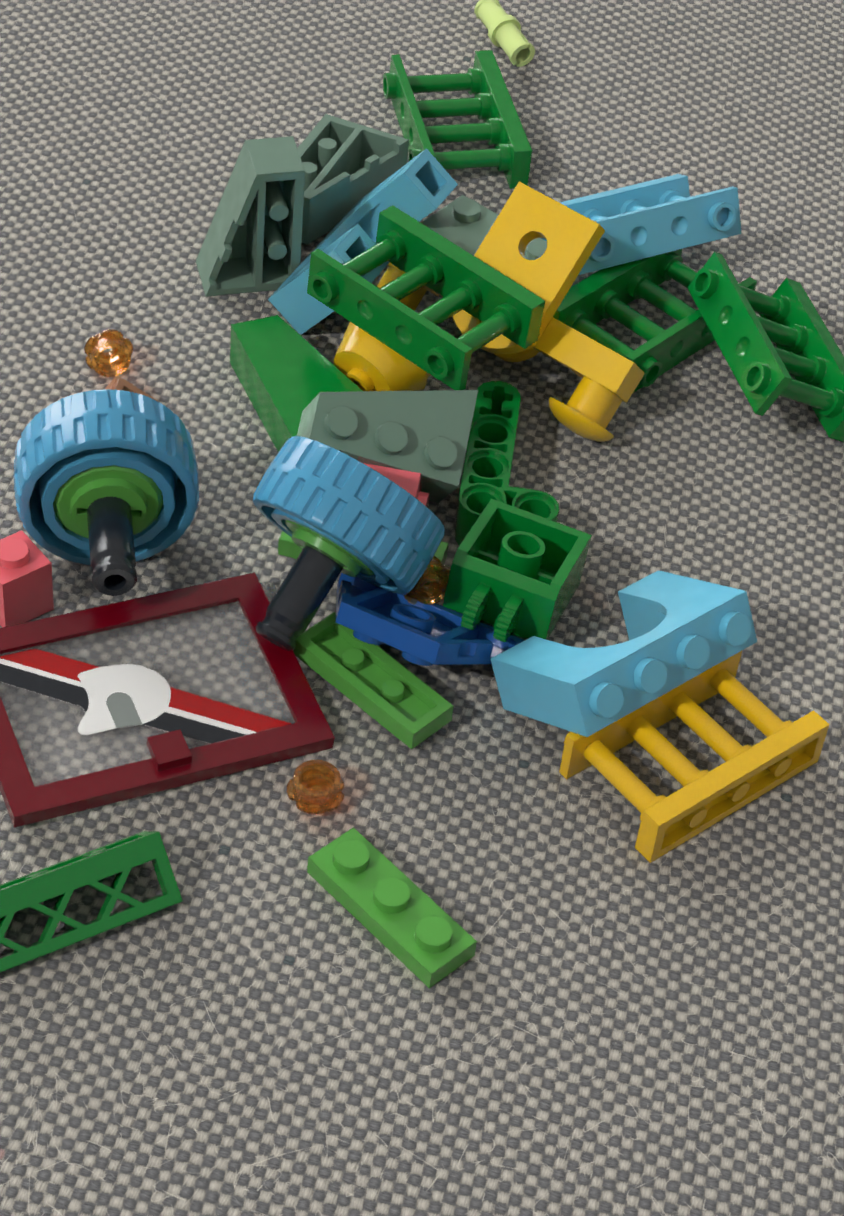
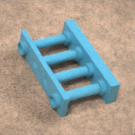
M681 174L559 202L597 222L605 230L578 275L741 234L738 188L732 186L690 197L688 176Z

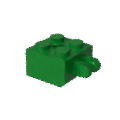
M491 499L456 551L450 569L443 606L462 613L461 626L470 630H474L480 621L494 625L493 638L502 642H506L512 632L526 639L536 636L547 640L579 587L592 535Z

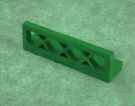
M142 831L0 884V944L14 950L0 956V972L182 902L183 900L160 832ZM152 861L163 894L140 902L121 893L131 869ZM117 874L111 887L98 882ZM87 885L107 896L97 918L82 924L63 915L73 891ZM59 896L53 910L40 904ZM117 900L129 905V907L111 913ZM29 907L48 916L49 919L38 942L24 947L5 938L4 935L15 912ZM59 922L72 928L53 936Z

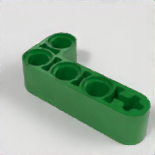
M490 381L483 383L477 389L478 394L466 449L454 533L455 541L459 546L491 499L555 522L558 521L559 504L553 496L539 490L509 486L521 396L516 387L506 382Z

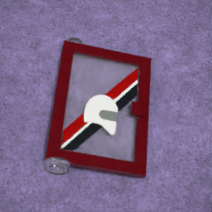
M254 572L0 628V791L14 828L333 748L335 737L293 650L288 652L269 642L256 632L257 623L264 620L266 609L277 592L272 581L260 583Z

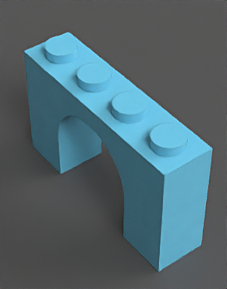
M426 148L362 197L313 251L320 249L333 259L344 264L376 245L380 212L393 205L417 221H421L436 210L458 184ZM311 253L268 299L300 335L334 312L307 293ZM389 261L362 277L372 283L388 265Z
M658 570L618 591L629 641L604 647L578 648L532 636L491 658L503 709L589 737L756 643L757 638L747 592Z

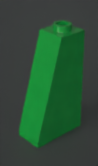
M278 315L231 324L230 364L277 452L280 451L286 440L297 436L302 411L319 392L363 391Z

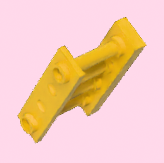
M742 651L589 737L570 731L565 737L559 773L567 780L593 765L641 813L635 849L650 863L817 763L830 724L814 710L794 722L790 720L783 722L736 679ZM719 693L767 738L754 746H742L698 704ZM678 716L725 763L711 771H700L656 728ZM636 741L683 787L667 797L665 795L657 796L613 753Z

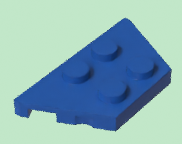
M340 573L336 592L335 622L354 630L353 636L360 641L374 645L387 644L401 650L402 657L414 664L422 666L492 664L491 658L525 641L511 635L506 642H502L493 638L494 627L480 622L474 630H470L461 626L463 616L461 613L410 592L407 594L393 593L358 577H350Z

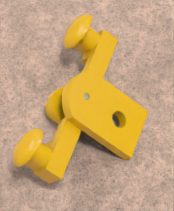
M519 181L474 256L545 300L538 341L524 349L501 334L481 347V349L494 353L500 359L508 362L525 361L541 352L571 369L582 379L567 404L552 397L549 398L551 412L562 425L573 433L593 441H609L614 438V435L606 430L607 425L622 401L628 402L645 373L633 361L553 317L605 230L597 222ZM535 238H545L547 240L545 253L536 260H527L525 258V249L528 243ZM388 263V268L377 284V287L382 288L405 274V272ZM424 285L401 299L400 302L415 311L426 291L438 297L439 294ZM464 310L453 315V319L462 334L482 323V321Z

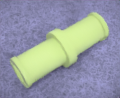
M479 0L474 8V13L487 28L488 37L491 42L503 49L514 66L516 64L517 67H522L528 64L535 55V48L522 34L519 21L514 16L508 15L498 0Z

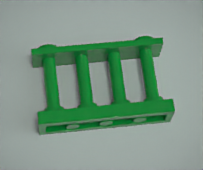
M492 50L475 51L474 67L469 68L467 73L407 76L400 54L391 55L390 72L383 74V93L385 99H391L403 137L409 140L408 161L427 148L445 170L497 167L498 171L504 172L510 189H515L519 181L528 186L532 149ZM468 91L469 95H474L475 98L416 101L413 93ZM477 115L478 119L484 120L485 123L425 126L422 118ZM487 141L488 145H493L495 149L434 152L431 144Z
M393 205L379 213L376 245L344 264H341L320 249L311 252L307 287L309 295L453 390L466 389L471 354L502 334L524 349L538 341L545 300ZM387 261L405 272V274L382 288H378L362 277ZM424 285L443 296L442 299L419 313L400 302L401 299ZM461 310L482 321V323L458 338L438 326Z
M682 249L595 272L569 289L553 315L555 319L633 361L645 373L634 392L643 386H650L660 375L715 341L699 309L695 310L658 286L664 281L673 279L687 288L693 281L697 272L683 264L681 257ZM749 277L739 283V285L755 291L757 281ZM643 298L678 322L665 330L627 304L635 299ZM611 317L647 342L633 350L597 326L596 323Z
M714 252L702 269L696 273L687 289L754 413L763 416L779 396L811 406L828 437L844 442V356L801 283L786 278L772 296H768L740 286L723 255ZM789 373L793 374L796 380L792 379Z

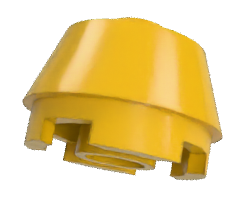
M349 322L334 357V366L363 391H423L426 387L427 379L431 376V374L352 322Z

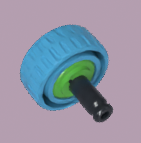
M111 389L91 390L67 396L50 404L35 415L27 424L16 445L14 490L19 519L23 522V527L27 533L45 550L72 562L91 565L93 571L91 574L92 584L97 591L110 596H118L129 592L137 582L136 562L158 554L176 542L184 534L195 517L199 504V474L190 432L185 428V424L168 407L150 397L130 391Z
M293 436L289 438L266 470L254 492L253 503L270 522L289 535L292 541L302 548V551L268 605L264 620L257 623L256 632L269 642L288 652L294 650L297 646L295 643L296 639L306 631L340 573L350 577H358L393 593L407 594L414 588L435 555L444 537V525L418 499L360 461L307 437Z

